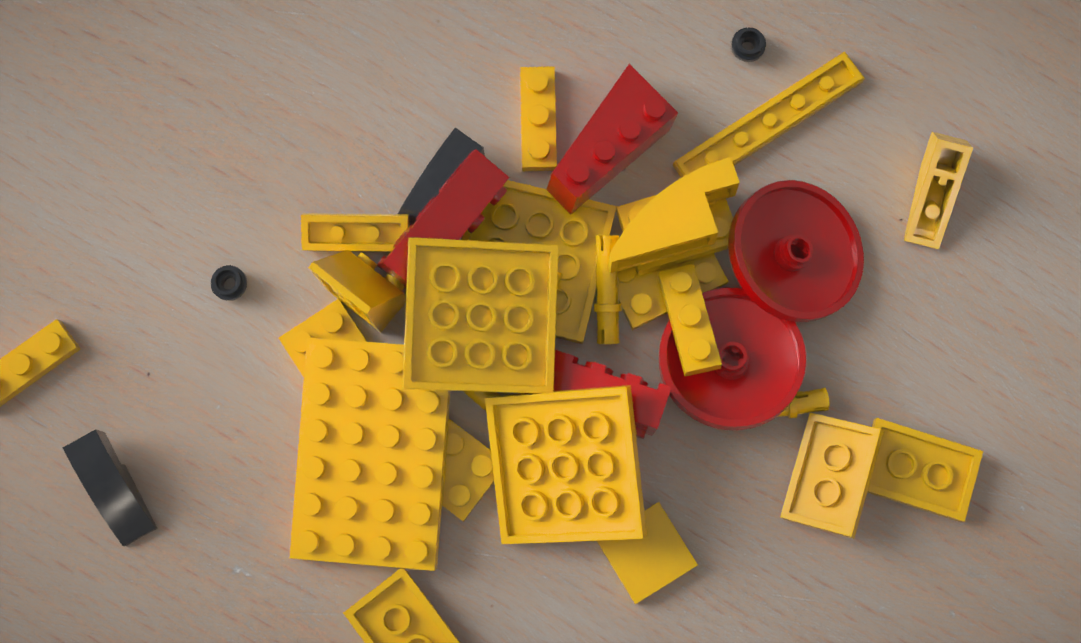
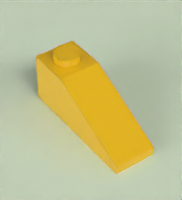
M936 132L931 133L921 163L904 241L935 249L940 248L973 151V147L967 140Z

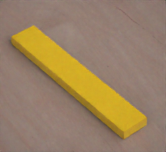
M844 51L675 160L673 167L682 178L707 164L731 157L735 166L863 83L865 78Z

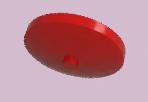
M784 180L768 184L750 195L738 208L732 220L728 238L729 258L732 269L744 292L755 304L769 314L787 321H816L840 310L851 300L857 291L864 268V251L859 231L844 206L820 187L797 180Z
M719 288L703 292V299L722 363L721 369L684 376L669 320L662 334L659 347L658 361L662 382L672 386L669 396L673 402L689 417L706 426L736 431L752 429L766 424L786 410L797 395L802 384L806 369V350L800 330L795 321L783 320L764 311L749 298L742 288Z

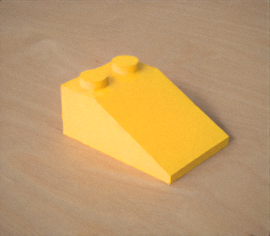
M346 250L313 261L308 267L328 292L380 333L406 303V296L402 292L405 288L404 285L390 274L385 278L374 270L377 264L362 252L356 256L351 251Z

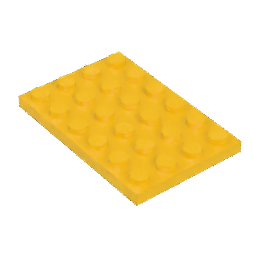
M307 338L289 558L429 571L437 570L451 390L402 389L403 344Z

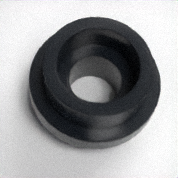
M752 27L743 28L734 34L731 49L739 60L753 62L764 54L766 40L759 30ZM750 42L753 44L754 49L746 50L743 48L742 43Z
M222 266L214 272L211 278L213 293L225 301L238 299L247 288V278L244 272L236 266ZM229 278H234L235 286L232 289H225V281Z

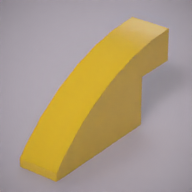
M731 157L707 164L683 176L648 202L628 224L609 255L608 268L610 273L714 245L718 230L708 203L736 196L740 184Z

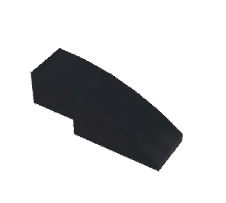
M455 127L431 159L397 214H409V226L414 225L422 209L433 197L436 198L440 193V188L465 158L475 149L485 156L484 147Z
M95 429L62 447L89 497L122 546H127L157 529L126 465L120 463L105 432Z

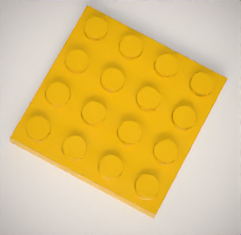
M507 180L503 185L508 189L495 206L489 202L481 212L485 219L472 234L466 231L463 234L462 240L558 245V272L562 273L563 277L557 285L555 338L583 344L597 289L596 235H610L617 206L589 199L570 215L546 189Z
M409 237L402 389L537 394L553 392L558 245Z
M631 385L553 391L542 394L527 393L490 396L485 398L501 544L643 539L647 536Z

